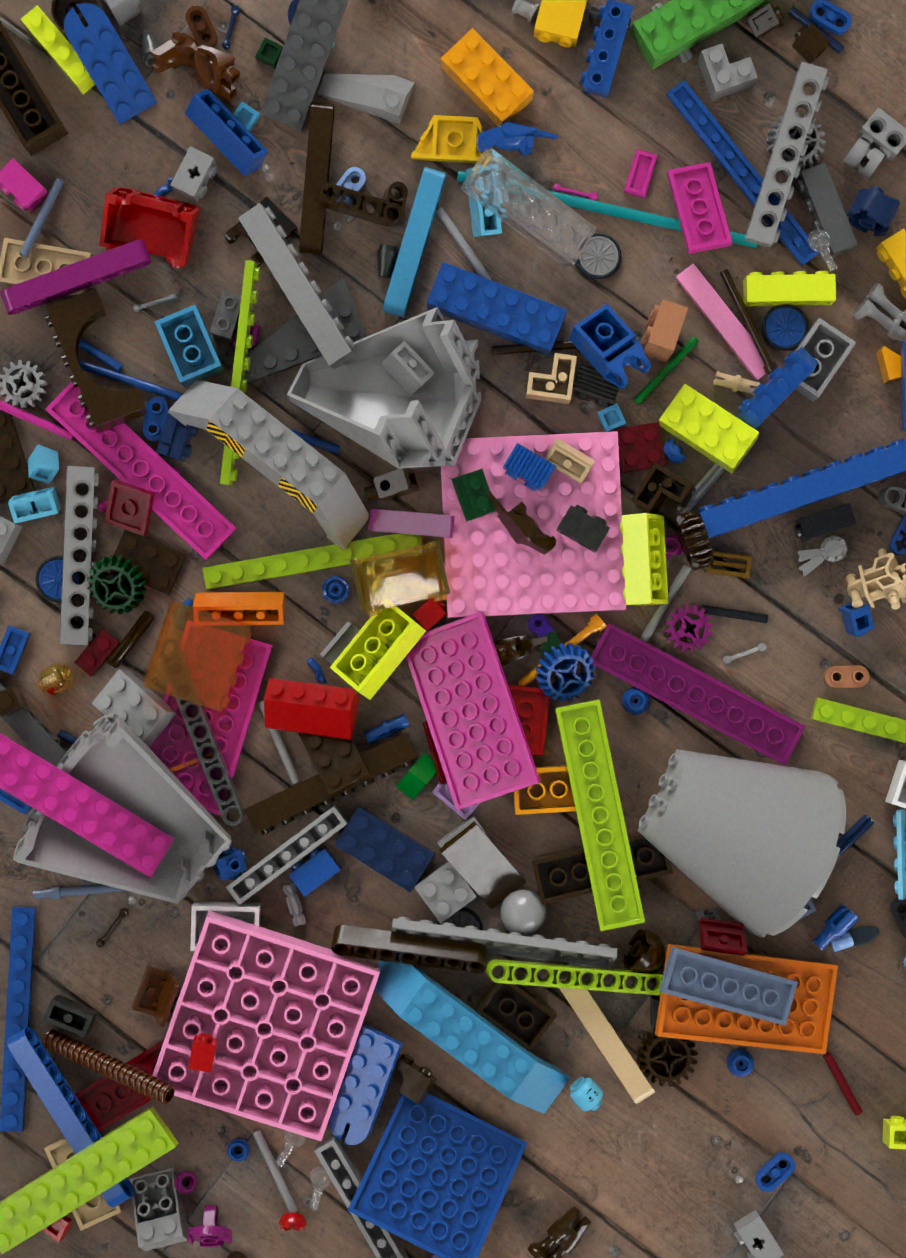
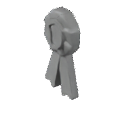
M832 535L823 539L818 549L798 551L797 554L800 556L798 562L810 560L798 568L803 571V576H807L825 560L832 563L843 560L848 550L845 540L839 536Z

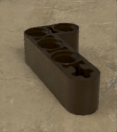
M393 182L385 190L383 199L327 183L317 191L316 201L323 208L385 227H391L399 222L403 216L408 189L402 182ZM392 189L399 191L400 198H395L392 195ZM326 191L329 192V197H331L329 200L326 199L324 194ZM345 197H349L353 201V207L345 204ZM371 204L374 207V213L367 212L365 205ZM387 210H391L395 214V220L387 217Z

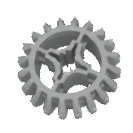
M783 116L778 118V122H773L771 125L772 129H769L767 132L769 137L765 140V143L770 145L766 149L768 153H772ZM821 124L814 125L811 135L808 134L809 136H806L807 148H812L808 155L800 157L798 162L801 165L800 171H804L806 167H813V162L817 163L820 160L819 155L824 153L822 147L826 145V141L822 140L825 132H819L822 127ZM792 130L789 135L792 139L795 137V140L800 138L797 130ZM783 152L782 158L789 162L793 160V155L790 152L789 155Z

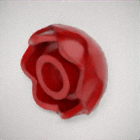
M284 1213L279 1220L280 1229L283 1228L285 1231L291 1229L296 1231L305 1230L307 1223L301 1213Z

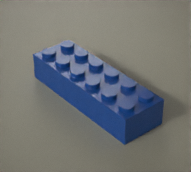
M445 262L441 265L427 300V309L429 310L438 307L440 313L444 316L516 344L529 347L547 356L551 355L567 313V309Z

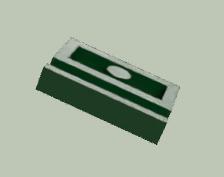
M483 469L451 479L466 522L497 512L487 497L490 489Z

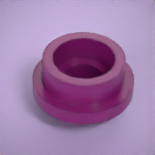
M190 1171L180 1172L174 1180L175 1189L180 1194H190L194 1191L197 1184L195 1175ZM184 1178L188 1181L186 1187L182 1186V1180Z

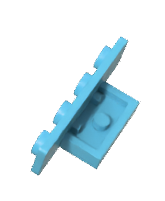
M898 809L896 814L893 815V826L897 827V836H894L893 842L894 849H897L894 870L898 872V881H895V893L898 894L899 900H904L906 898V810Z

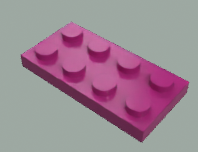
M711 163L668 170L666 175L687 253L691 254L731 246L732 239Z

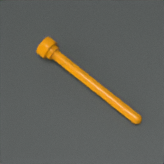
M597 613L589 618L588 626L568 641L569 643H572L573 646L578 645L593 632H602L607 627ZM536 667L518 681V686L525 687L536 678V675L539 674L536 671Z

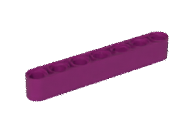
M136 240L2 290L0 295L7 314L15 315L148 266L152 261L144 240Z

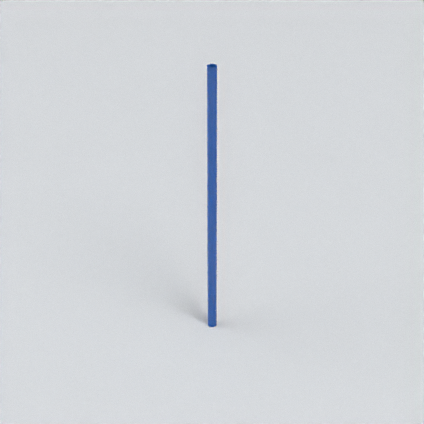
M78 359L79 365L84 371L175 401L183 395L182 393ZM290 429L309 445L336 454L339 452L340 445Z

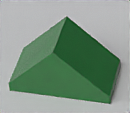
M423 753L396 785L411 800L419 794L435 775L436 768L433 759L426 753Z

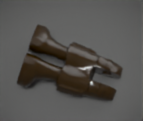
M572 1207L547 1230L548 1236L543 1241L530 1244L527 1250L534 1258H562L565 1252L572 1253L580 1244L581 1238L589 1228L591 1221L585 1216L573 1229L571 1224L578 1217L580 1210ZM559 1243V1245L549 1255H547L549 1249L553 1246V1244Z

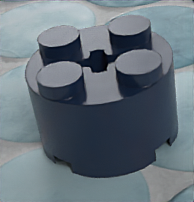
M871 186L870 189H861L857 192L846 215L847 217L849 216V223L859 231L867 233L868 230L874 231V236H884L887 234L895 218L900 202L883 194L884 191L880 187Z

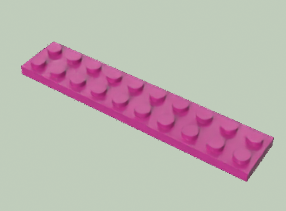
M71 382L45 410L122 482L155 493L152 510L207 561L237 528L125 423L97 433L95 426L90 428L86 418L89 411L87 407L82 408L77 396L81 394L79 387L74 388Z
M0 733V789L147 877H152L173 842V837Z

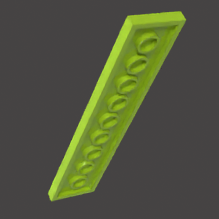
M600 699L555 708L600 931L644 923L645 919Z
M153 1106L0 1201L1 1254L14 1248L174 1149L179 1143Z

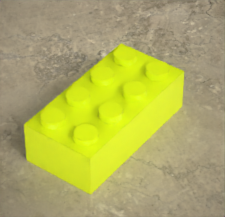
M686 384L683 385L659 419L660 427L731 474L735 472L759 436L757 430Z
M650 513L622 515L620 531L623 535L621 553L624 556L622 575L625 579L623 597L626 605L668 604L664 516Z
M385 599L330 668L356 691L371 700L426 630L388 599Z

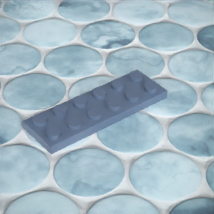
M671 946L659 991L786 1026L798 982Z

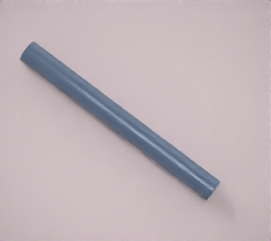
M55 179L19 253L22 257L28 258L64 184L63 180Z

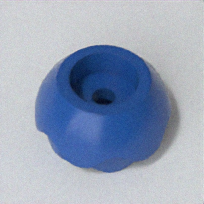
M675 438L668 439L665 442L663 450L673 463L685 462L687 455L683 454V448L676 443Z
M340 576L330 577L325 580L322 586L324 598L333 604L345 601L350 593L348 582Z
M632 687L624 692L622 706L625 711L632 715H639L647 710L649 696L646 692Z
M743 1048L734 1050L727 1056L728 1070L737 1077L749 1075L754 1068L753 1055Z

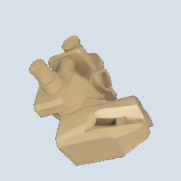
M882 548L877 552L878 557L875 558L873 567L864 570L862 565L858 566L861 579L857 580L855 574L846 576V581L848 582L847 591L848 595L852 598V606L854 608H859L863 605L861 600L863 597L867 598L871 608L875 607L874 601L885 598L891 604V608L895 610L900 608V598L903 603H906V563L899 565L894 553L887 554L886 549Z

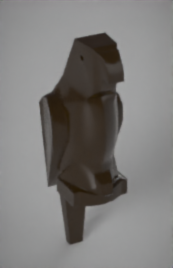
M491 492L487 494L488 499L499 514L498 518L517 544L529 546L544 555L555 547V537H550L541 531L536 521L527 514V508L523 502L508 512Z
M517 636L493 642L501 665L504 666L532 653L531 648L549 641V637L528 639L527 636Z

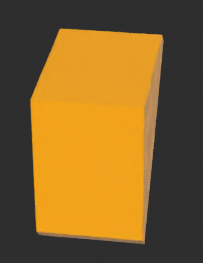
M883 346L876 353L883 383L901 380V356Z

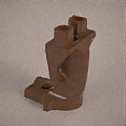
M177 30L173 32L172 38L151 51V55L155 58L152 64V70L161 73L170 68L177 69L180 66L187 65L195 70L192 77L204 89L209 88L217 98L223 96L229 101L237 95L238 89L232 84L240 78V71L234 67L235 57L233 55L204 45L199 47L188 34L179 33Z

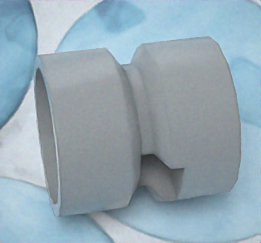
M859 137L843 162L852 169L857 167L858 173L869 179L885 154L876 148L870 149V144ZM864 156H867L868 162L862 161Z

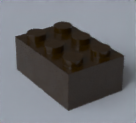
M493 982L476 1005L477 1013L529 1052L532 1051L557 1017V1013L553 1008L524 986L518 984Z

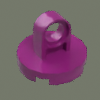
M205 1205L203 1226L188 1229L187 1242L193 1245L194 1241H198L201 1247L224 1246V1241H227L228 1244L231 1243L232 1230L217 1226V1205Z

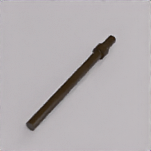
M728 269L720 272V275L765 365L763 369L766 375H769L778 366L775 361H772Z

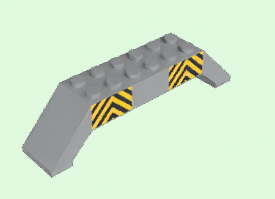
M195 380L168 410V413L183 425H191L207 430L309 510L327 534L326 537L342 550L347 547L369 520L370 515L345 472L238 388Z

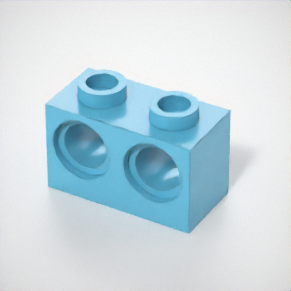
M55 486L12 496L8 502L14 524L58 514L62 507Z

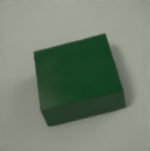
M264 38L255 58L276 69L283 46Z

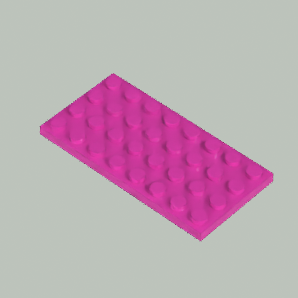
M478 612L425 632L406 655V659L456 811L540 783L541 781L484 612Z
M187 620L180 647L233 779L273 645L210 626H194L193 621ZM175 663L172 672L174 675L178 676L182 672V667L179 663ZM168 683L163 701L176 712V715L149 748L169 770L183 764L185 768L172 773L208 812L221 816L202 765L199 766L201 762L170 683ZM183 684L180 687L181 695L185 697L189 695L190 687L187 684ZM193 704L188 708V714L191 717H195L198 714V708ZM200 725L196 729V734L198 737L204 738L207 731L204 726ZM207 746L204 750V755L211 752L215 753L212 747ZM198 758V763L187 766L185 763ZM215 767L212 775L215 779L219 780L223 776V771ZM226 788L221 790L220 795L222 799L227 800L230 790Z

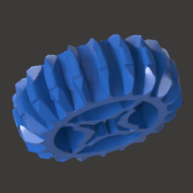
M568 642L565 647L560 643L559 649L551 646L552 652L550 654L544 652L546 658L539 659V663L542 666L536 667V671L539 673L536 675V679L539 682L538 686L546 696L550 695L554 701L558 698L560 702H564L565 698H567L568 701L572 702L573 696L580 699L579 693L582 691L587 693L586 686H592L590 679L595 678L593 671L596 669L593 664V658L588 655L589 653L585 649H582L577 644L573 646L572 643ZM578 661H580L581 664L579 674L576 672V669L578 667L576 664L578 663ZM552 671H554L556 674L554 677L555 681L553 684L550 680Z

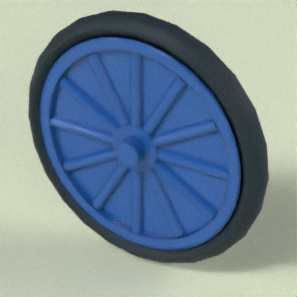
M783 304L773 307L767 312L762 321V333L765 340L770 346L778 350L787 351L797 348L808 332V322L801 310L792 305Z
M55 556L45 560L39 566L36 573L35 581L38 591L43 597L52 602L61 603L63 556ZM76 572L72 575V581L75 584H83L82 573Z

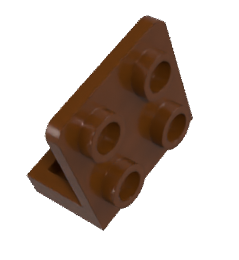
M147 965L132 1004L133 1010L153 1015L161 1027L165 1026L166 1021H170L173 1013V1002L179 998L181 991L173 973Z

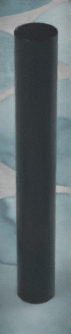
M702 605L701 609H705L704 614L761 623L768 622L767 614Z

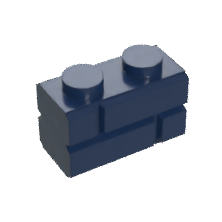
M168 413L156 453L184 462L185 458H189L191 455L192 445H190L192 436L196 437L198 427L185 426Z

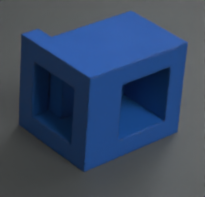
M852 602L838 607L839 612L842 613L846 633L854 637H861L866 632L874 629L869 604L863 602L861 607L854 608Z

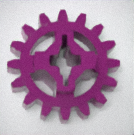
M684 604V610L677 606L676 614L669 613L670 617H672L671 621L665 620V623L670 626L664 631L671 634L667 640H674L673 647L675 648L681 645V651H685L686 647H689L690 652H694V646L701 650L702 642L709 643L708 639H706L707 635L713 636V633L708 631V629L714 625L707 622L711 616L703 615L705 612L704 608L697 611V605H693L689 609L688 604ZM686 613L696 614L698 618L694 620L689 619ZM679 619V627L674 630L675 622ZM686 622L694 625L691 628L692 634L687 631L684 632ZM703 626V633L699 637V628ZM686 636L689 637V639L692 642L685 643L679 640V638Z

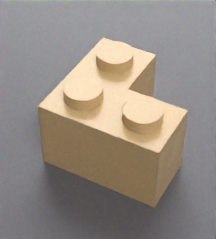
M555 353L551 375L529 372L526 398L569 404L577 356Z

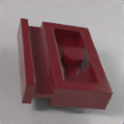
M700 918L698 925H700L701 950L745 956L747 944L745 932H743V923Z

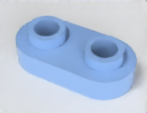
M351 167L344 173L336 185L361 192L366 184L365 173L358 167ZM356 177L359 179V182L352 183L351 180ZM346 197L344 200L347 206L353 203L349 197Z

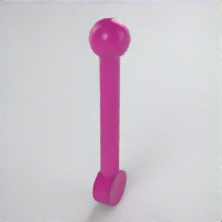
M555 184L553 186L554 192L561 191L581 197H586L594 201H596L598 195L595 192H591L590 194L572 189L563 188L559 184Z

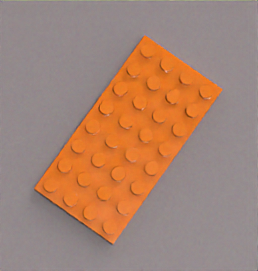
M667 945L664 971L672 946L792 979L798 983L786 1026L661 992L655 1028L656 1036L826 1054L838 965L746 953L745 956L705 951L699 947Z

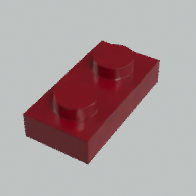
M101 629L74 663L89 676L93 677L121 642L105 629Z

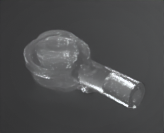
M820 229L812 231L808 236L810 248L815 252H820L829 272L837 269V266L830 254L829 247L831 243L828 233Z
M285 1131L284 1138L286 1144L275 1164L283 1167L293 1148L303 1145L306 1136Z
M323 1165L314 1167L310 1173V1180L314 1188L310 1209L313 1211L319 1210L322 1191L331 1183V1179Z

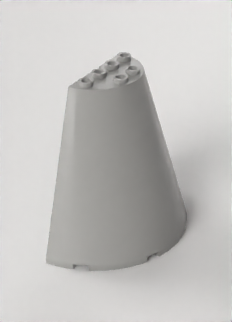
M114 713L106 714L93 723L95 728L92 731L88 732L85 730L64 755L57 768L174 838L152 877H147L34 808L31 809L22 830L26 834L17 842L13 860L17 863L178 904L183 897L186 898L190 894L194 884L203 879L205 875L204 869L214 866L222 851H226L230 847L232 839L225 829L120 716Z
M676 749V752L671 755L668 761L669 766L665 774L659 779L658 785L661 787L659 793L652 795L649 800V808L639 821L638 832L737 923H743V928L747 932L758 937H765L766 934L774 936L785 931L808 911L803 907L810 898L814 897L817 899L837 861L841 848L837 847L836 844L839 833L844 834L846 824L845 797L843 790L837 787L838 781L820 771Z

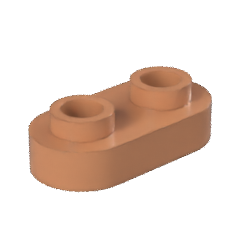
M860 665L831 666L825 670L823 679L825 684L831 688H859L868 683L869 672ZM857 672L861 673L862 678L859 681L855 678V674ZM834 673L839 674L840 678L838 681L833 679Z

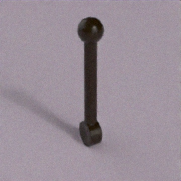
M126 908L119 911L117 919L103 937L96 941L97 947L104 946V941L121 919L128 915Z

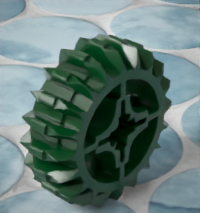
M111 555L109 558L103 557L101 561H97L94 567L90 569L89 573L91 575L86 580L91 583L87 589L93 591L90 594V598L95 597L97 599L95 605L101 603L102 610L109 608L110 614L117 611L119 615L124 612L129 613L133 608H137L140 605L139 602L144 600L143 594L147 592V588L144 587L147 580L141 579L144 572L137 571L139 564L131 565L132 559H128L125 562L124 555L119 556L118 559L116 555ZM106 570H117L119 573H107ZM120 595L122 597L126 596L128 599H117L114 597Z

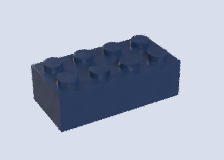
M359 805L335 843V846L410 893L435 853L361 805Z

